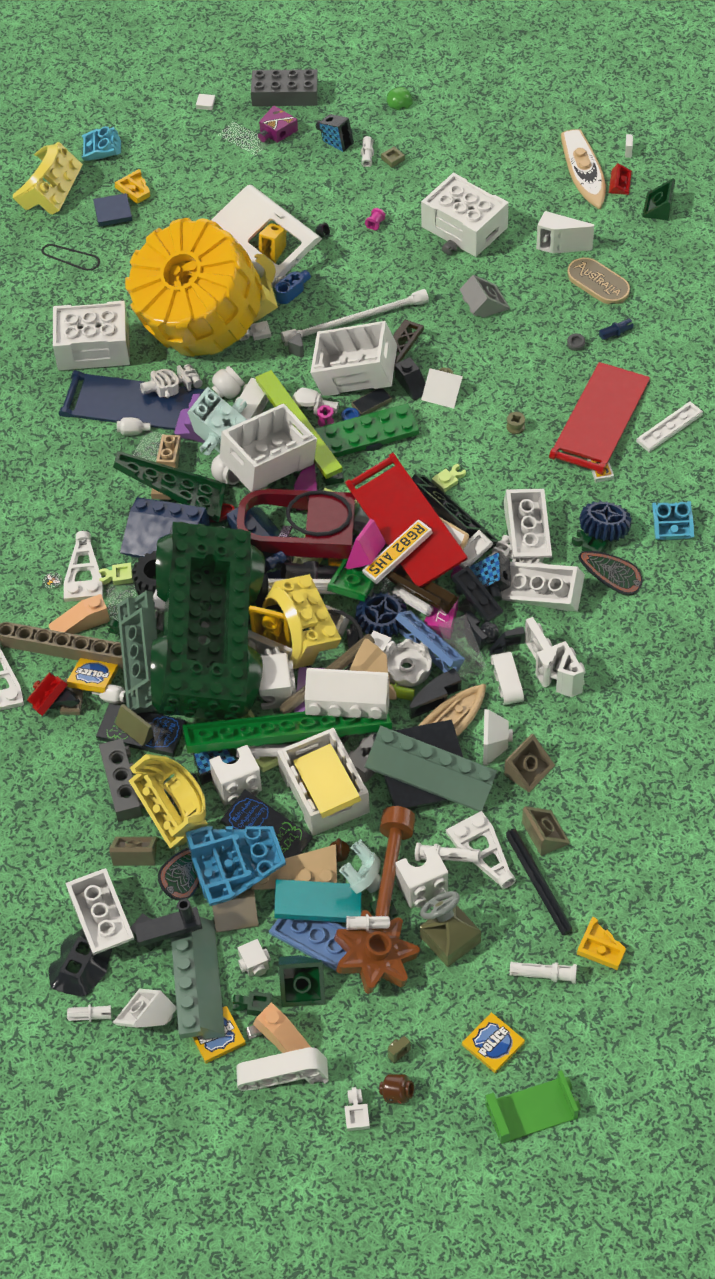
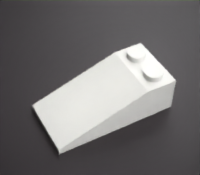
M544 489L506 490L504 511L513 558H551L552 550Z
M510 562L511 586L501 592L502 600L578 612L585 574L578 567Z
M106 868L66 883L70 899L93 955L134 940Z

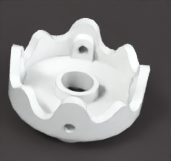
M405 639L400 644H396L394 641H390L387 644L384 653L387 655L389 680L392 684L398 683V686L413 687L423 683L431 673L432 659L427 646L422 642L416 643L411 639ZM403 663L412 664L409 668H404L401 665Z

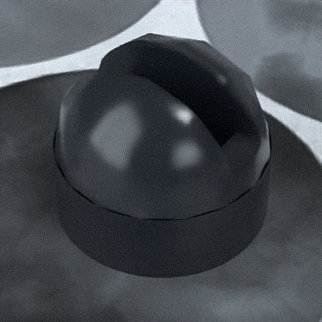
M327 223L319 224L316 227L315 233L322 238L328 237L330 235V227Z

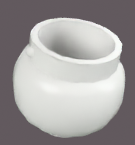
M230 366L226 367V369H220L212 378L214 385L212 389L221 398L224 396L227 399L236 397L241 391V386L245 384Z
M220 454L217 455L211 465L213 477L221 483L237 484L240 480L219 458Z

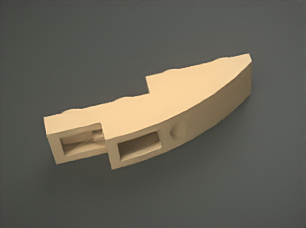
M162 434L156 459L157 463L178 469L180 435ZM152 488V499H171Z

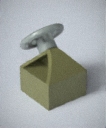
M455 891L444 892L433 897L420 910L421 917L427 920L420 925V937L447 967L481 943V930L457 906L460 896ZM431 907H434L430 913H427Z

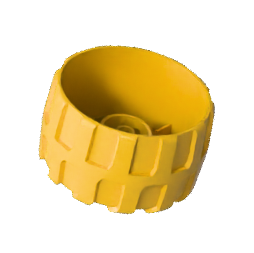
M182 218L172 221L170 226L163 230L157 228L146 237V243L140 250H135L130 259L132 267L129 277L125 278V289L130 294L132 310L143 326L167 348L175 349L181 355L194 357L195 355H213L223 351V349L239 341L247 333V330L259 313L262 290L259 274L243 246L230 232L223 230L218 223L212 220L201 218L197 221H192L190 218Z

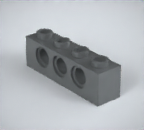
M123 738L99 744L118 822L142 816L141 809L145 807L129 782L133 775L130 767L134 765L133 762L129 763L128 758L131 757L129 745L124 746Z

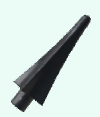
M354 624L350 625V629H346L348 649L360 640L358 629Z

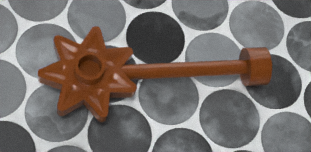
M390 806L382 812L380 832L388 838L375 916L389 917L396 875L395 862L398 861L401 840L409 839L413 835L416 816L405 807ZM363 910L360 915L366 916L368 914L369 917H373L367 910ZM399 917L390 921L388 929H369V932H366V929H338L334 940L347 953L338 962L336 971L339 974L360 973L364 991L367 994L373 992L382 978L399 987H404L408 976L403 964L416 959L420 948L417 945L399 939L403 920Z

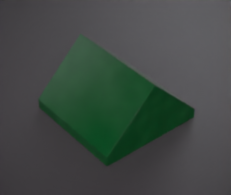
M674 178L647 193L642 217L669 221L674 197Z

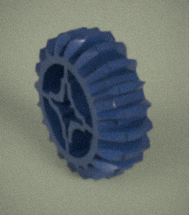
M599 500L598 503L592 501L591 504L588 503L583 507L579 524L584 533L589 534V537L612 542V540L619 541V539H624L625 535H628L632 518L627 509L622 508L621 505H615V502L608 503V501L602 502Z
M382 591L379 594L372 592L371 597L367 596L365 601L360 600L359 605L356 607L355 619L362 628V632H366V635H371L373 631L392 638V634L398 636V628L404 629V626L395 618L399 612L407 611L406 603H403L402 598H398L396 594L390 596L389 591L386 594H383Z

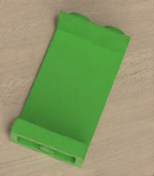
M562 1070L558 1071L557 1079L497 1099L494 1092L485 1095V1105L501 1144L578 1119L581 1106L578 1098L573 1097L571 1093L572 1084L569 1077H565Z

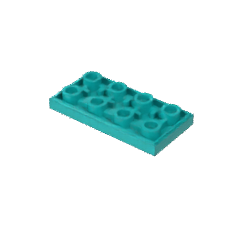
M276 879L274 918L346 922V916L361 915V892L356 894L349 883Z

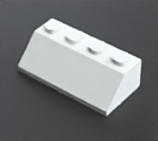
M307 668L305 685L306 715L365 717L386 720L390 703L388 673Z

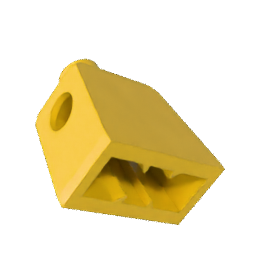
M271 223L259 233V251L274 263L277 262L286 247L287 231L280 225Z

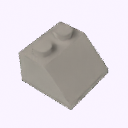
M472 275L459 289L463 295V300L470 307V312L475 316L484 318L510 309L497 286L478 276Z

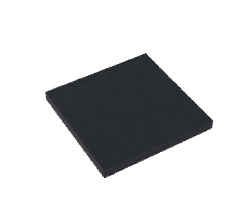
M452 719L394 730L463 757ZM377 734L373 735V741H375ZM384 775L392 806H401L410 810L450 801Z

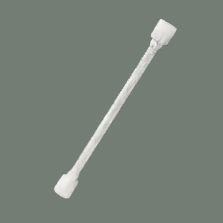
M422 289L394 303L392 302L358 314H352L328 323L309 327V329H292L281 332V338L285 342L284 345L287 346L288 341L297 333H300L301 337L308 336L319 331L331 329V327L344 325L348 322L367 318L401 306L422 305L429 302L427 291Z

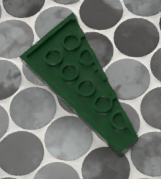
M117 451L113 468L181 504L206 508L209 518L217 523L219 522L226 483Z

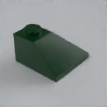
M302 955L279 957L282 1007L326 1004L323 961Z

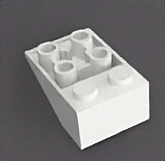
M545 211L537 225L536 249L549 253L590 251L593 249L594 224Z

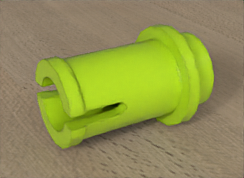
M395 683V685L391 684L395 689L397 698L413 701L415 689L398 686V683Z

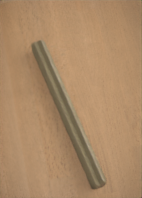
M369 634L365 635L325 669L343 670L353 662L364 639H369L375 643L374 638ZM305 685L279 706L283 714L290 713L305 701Z

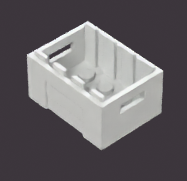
M453 172L421 201L422 227L446 241L452 240L457 247L477 257L508 228L509 202L496 195H491Z
M125 301L79 306H53V349L58 371L130 365L129 322Z
M386 321L317 332L310 373L323 396L392 386L397 344Z
M283 403L222 431L219 458L248 490L253 492L267 487L268 484L295 471L299 472L313 465L317 438Z
M334 728L277 751L279 772L287 787H290L304 814V820L313 836L370 813L369 792ZM331 743L356 788L361 801L333 815L322 818L315 803L307 795L293 760Z

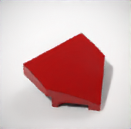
M49 672L41 682L38 680L34 683L33 688L35 690L28 697L27 701L33 705L32 708L43 716L68 684L60 677H55Z

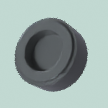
M577 333L570 335L567 339L568 348L573 351L582 350L585 347L584 336Z

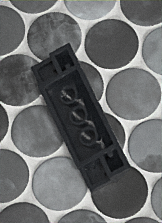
M413 475L412 480L440 518L468 533L469 539L480 530L493 542V545L485 553L496 546L499 540L425 475Z

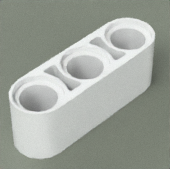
M505 652L491 655L496 681L499 682L500 696L504 699L503 705L524 702L523 690L512 653Z

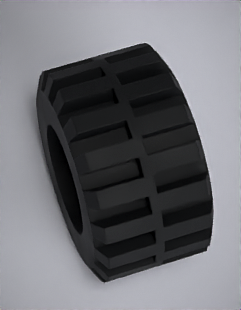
M152 551V554H144L145 557L138 558V562L134 564L132 573L138 595L145 591H151L154 594L156 591V579H151V577L156 575V551Z

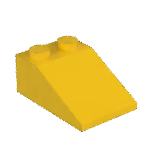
M250 605L249 614L252 631L292 648L291 633L284 613Z

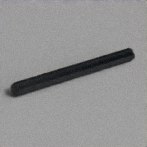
M514 828L508 830L506 838L563 936L572 932L571 924L520 835Z

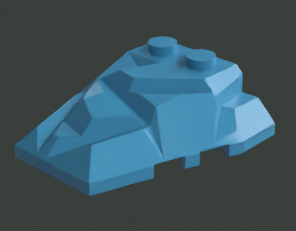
M205 826L185 832L192 862L204 898L209 906L232 900L286 865L273 826H246L245 829H233V826H226V829H213V826Z

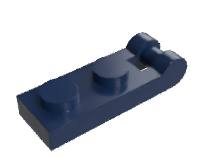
M279 551L266 558L265 571L267 572L275 568L278 563L286 562L285 554Z

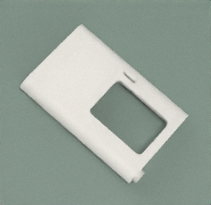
M247 185L212 219L223 230L230 232L243 246L261 278L264 274V268L255 261L254 255L262 253L249 244V241L270 221L276 222L302 242L280 265L274 263L276 273L271 283L274 288L322 240L319 235L253 185Z

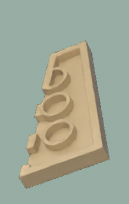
M336 844L285 858L286 865L253 885L252 889H275L276 879L337 883Z

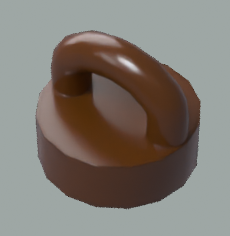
M337 838L330 846L336 844L337 862H341L348 858L350 849L346 842Z

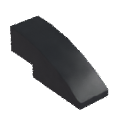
M455 668L433 679L416 695L409 705V717L411 719L434 710L447 700L448 695L461 690L462 680Z

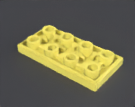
M331 743L293 760L322 818L333 815L361 801L356 788Z

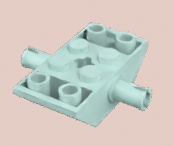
M209 387L189 409L188 415L194 432L205 440L203 445L200 446L201 452L207 448L204 455H210L213 449L220 453L222 431L247 420L241 415V412L247 406L246 401L240 405L243 399L238 398L233 406H230Z

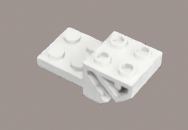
M533 617L526 619L525 643L536 660L535 674L542 686L547 688L552 679H556L557 693L570 697L581 694L585 684L584 674L586 671L584 665L576 659L574 649L569 647L566 641L552 646L550 639L545 638L540 623H536Z

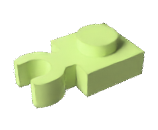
M456 464L450 472L445 469L434 476L432 482L445 493L458 484L457 478H463L466 475V470L457 472L459 464Z
M132 564L112 565V570L100 569L99 573L105 577L99 578V581L103 585L113 581L114 585L133 583Z

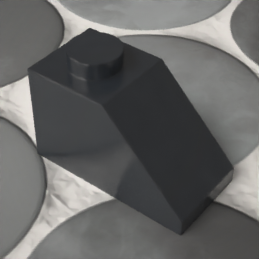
M410 357L396 363L395 379L413 401L421 398L426 383L420 368Z

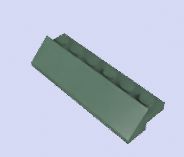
M145 591L136 598L128 597L117 605L127 707L136 714L158 711L153 706L151 700L152 641L158 638L154 609L155 602L153 592Z
M380 726L364 766L367 769L478 812L483 810L497 770Z
M200 917L203 929L171 938L180 1039L202 1036L203 1040L225 1037L214 921Z

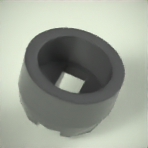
M448 240L442 247V251L447 255H453L451 252L453 250L457 251V246L452 240Z

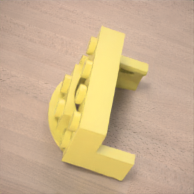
M60 142L54 145H46L34 153L35 156L42 160L41 164L29 180L13 194V199L25 210H29L39 204L49 214L60 211L83 165Z
M310 574L275 581L262 604V608L265 609L268 606L277 604L281 607L291 633L292 655L290 660L293 662V669L313 665L319 652L337 648L341 637Z
M145 754L130 767L133 774L136 775L129 782L170 849H178L187 842L185 832L208 825L205 820L206 803L202 789L191 773L181 764L167 756ZM172 774H175L169 781H167L164 784V781L167 778H169ZM164 789L168 792V794H169V795L172 797V799L174 800L175 804L177 805V807H178V809H179V812H180L181 816H180V815L178 814V812L176 811L175 807L173 806L172 802H171L170 799L168 798V796H167V794L165 793Z

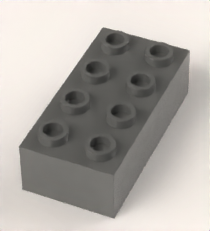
M318 69L252 70V106H317Z

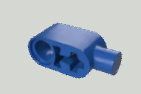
M303 270L301 273L291 272L275 285L277 302L287 304L302 293L304 283L311 278L310 273L307 270Z

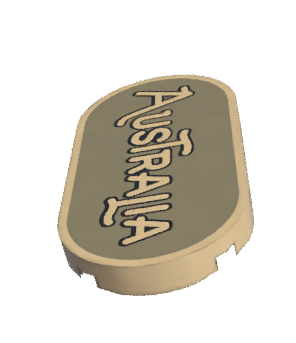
M579 258L569 264L567 272L569 280L605 304H619L628 298L630 291L629 283L598 261L591 258Z

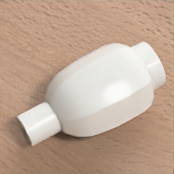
M122 418L121 421H117V432H121L124 436H135L143 431H150V423H143L138 418Z
M109 684L104 693L92 692V694L99 695L103 701L108 703L121 704L126 702V691L118 685Z

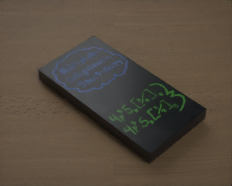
M109 703L96 734L97 740L110 742L123 738L124 746L129 745L131 748L174 757L183 734V725H186V720L152 712L137 714L152 725L154 736L146 745L142 746L116 726L115 721L121 705Z
M246 789L243 790L220 821L224 826H233V829H245L246 826H273L284 858L301 854L313 838L309 833Z

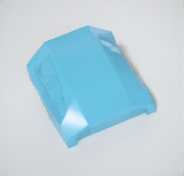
M105 126L82 135V159L84 161L102 159L121 153V140L114 127L109 129V127Z
M691 501L675 502L673 504L658 503L657 505L652 503L655 540L694 538Z

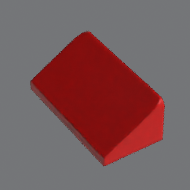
M617 163L611 171L609 193L629 195L632 170Z

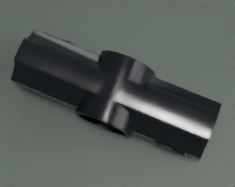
M307 561L303 564L284 562L282 564L281 578L289 579L310 574L312 579H332L339 566L320 565L317 561Z

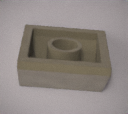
M531 734L505 760L504 775L527 792H530L550 772L555 764L535 735Z
M528 806L523 808L522 824L541 856L570 844L551 810Z
M157 836L115 837L109 848L113 866H155Z
M252 888L247 889L230 901L212 906L216 933L259 927L255 893Z

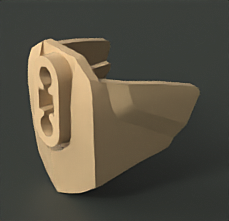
M364 639L350 670L388 673L387 655L369 639ZM389 680V700H395L397 695Z

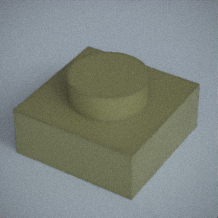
M392 147L381 154V159L392 168L403 162L405 155L396 147Z
M405 1035L399 1040L395 1039L388 1047V1058L393 1063H396L411 1050L410 1041Z

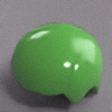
M397 87L388 92L386 102L390 108L400 110L402 107L408 109L413 104L411 93L406 88Z

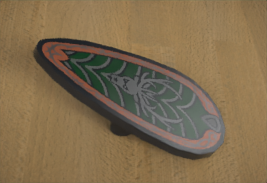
M583 551L578 556L580 562L589 573L617 593L632 595L642 586L641 572L634 564L625 559L598 551Z
M189 847L168 859L158 872V882L161 889L167 896L178 901L182 899L188 900L194 895L200 884Z

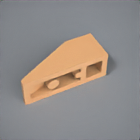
M99 594L84 599L51 622L49 624L50 630L76 634L108 623L110 618L102 595Z
M272 1002L256 1017L253 1023L282 1053L311 1047L292 1022Z

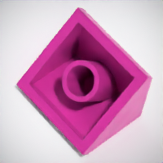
M373 519L368 521L355 539L345 568L352 569L372 564L386 544Z

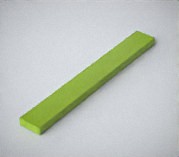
M270 370L256 376L257 384L272 405L277 407L284 403L317 438L314 463L324 477L327 479L343 472V467L273 371Z

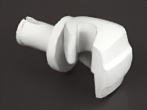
M300 388L292 396V399L299 408L300 406H306L308 410L314 409V415H317V409L323 405H329L333 408L334 413L337 414L339 402L323 400L322 394L315 390Z

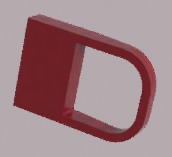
M261 489L247 494L239 503L237 529L249 531L245 527V519L250 508L261 504L288 507L289 502L296 496L308 491ZM334 492L344 497L351 505L352 510L349 524L337 533L327 536L305 534L304 538L260 536L251 533V544L260 551L276 554L282 551L285 555L296 557L349 559L353 543L355 497L351 492ZM324 494L308 495L300 498L291 507L308 510L306 530L312 532H327L339 528L346 522L348 517V509L341 500Z

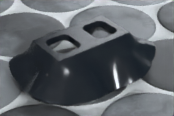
M83 929L68 937L61 944L60 958L50 964L48 974L51 988L76 996L89 994L106 974L112 948L95 955L90 950L88 955H82L76 952L79 944L85 943L89 945ZM74 961L82 965L77 974L66 970L69 962Z

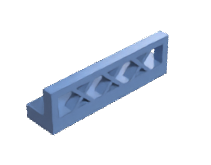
M412 611L399 612L395 619L407 629L402 630L398 628L399 633L406 639H411L416 643L421 641L427 646L432 662L444 673L450 670L447 665L455 668L456 672H458L465 658Z

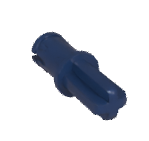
M628 318L619 323H612L611 326L599 330V337L605 340L632 330L634 327L633 323L627 325L632 320Z

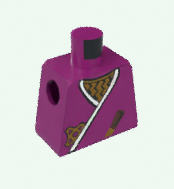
M274 105L259 122L260 133L258 138L262 142L270 138L278 143L298 131L297 118Z

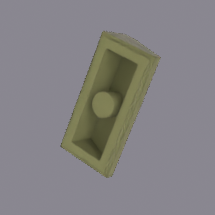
M122 704L120 706L115 721L116 726L140 745H146L154 737L152 725L126 705Z

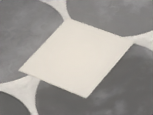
M430 368L421 400L454 408L463 376Z

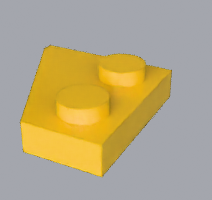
M139 169L115 182V188L123 194L127 193V197L137 204L150 197V190L146 186V181L142 178L141 170Z
M592 917L578 947L577 955L618 970L626 948L619 941H616L608 930L605 931L598 924V920L595 917Z

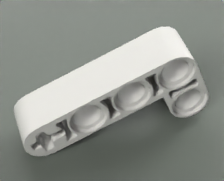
M312 1047L246 1061L236 1066L237 1088L241 1091L256 1090L301 1079H306L310 1084L322 1081L327 1083L329 1081L327 1058L317 1048Z

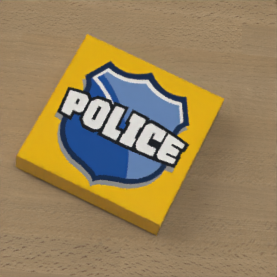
M80 658L67 680V687L104 693L106 687L111 684L118 671V664Z
M227 1006L223 1007L225 1037L203 1040L202 1036L192 1037L206 1064L246 1045Z
M491 1012L462 1042V1046L496 1073L520 1049L525 1040Z

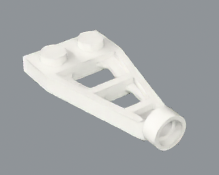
M87 531L76 533V544L64 580L65 602L82 601L99 594L103 598V583L99 581V578L102 577L91 546V534ZM89 555L90 563L77 564L79 556ZM78 571L91 572L92 580L75 582Z
M0 647V662L4 671H0V679L5 678L9 684V688L0 690L1 711L23 706L24 701L20 684Z
M482 811L446 829V834L456 848L473 849L469 846V842L480 836H485L489 848L481 851L479 863H473L499 884L502 889H506L516 882V878L509 870L494 828ZM494 853L499 864L490 868L483 859Z

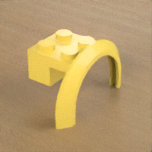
M264 254L254 255L255 261L264 268V274L261 278V307L253 323L278 308L271 285L276 273L275 266Z

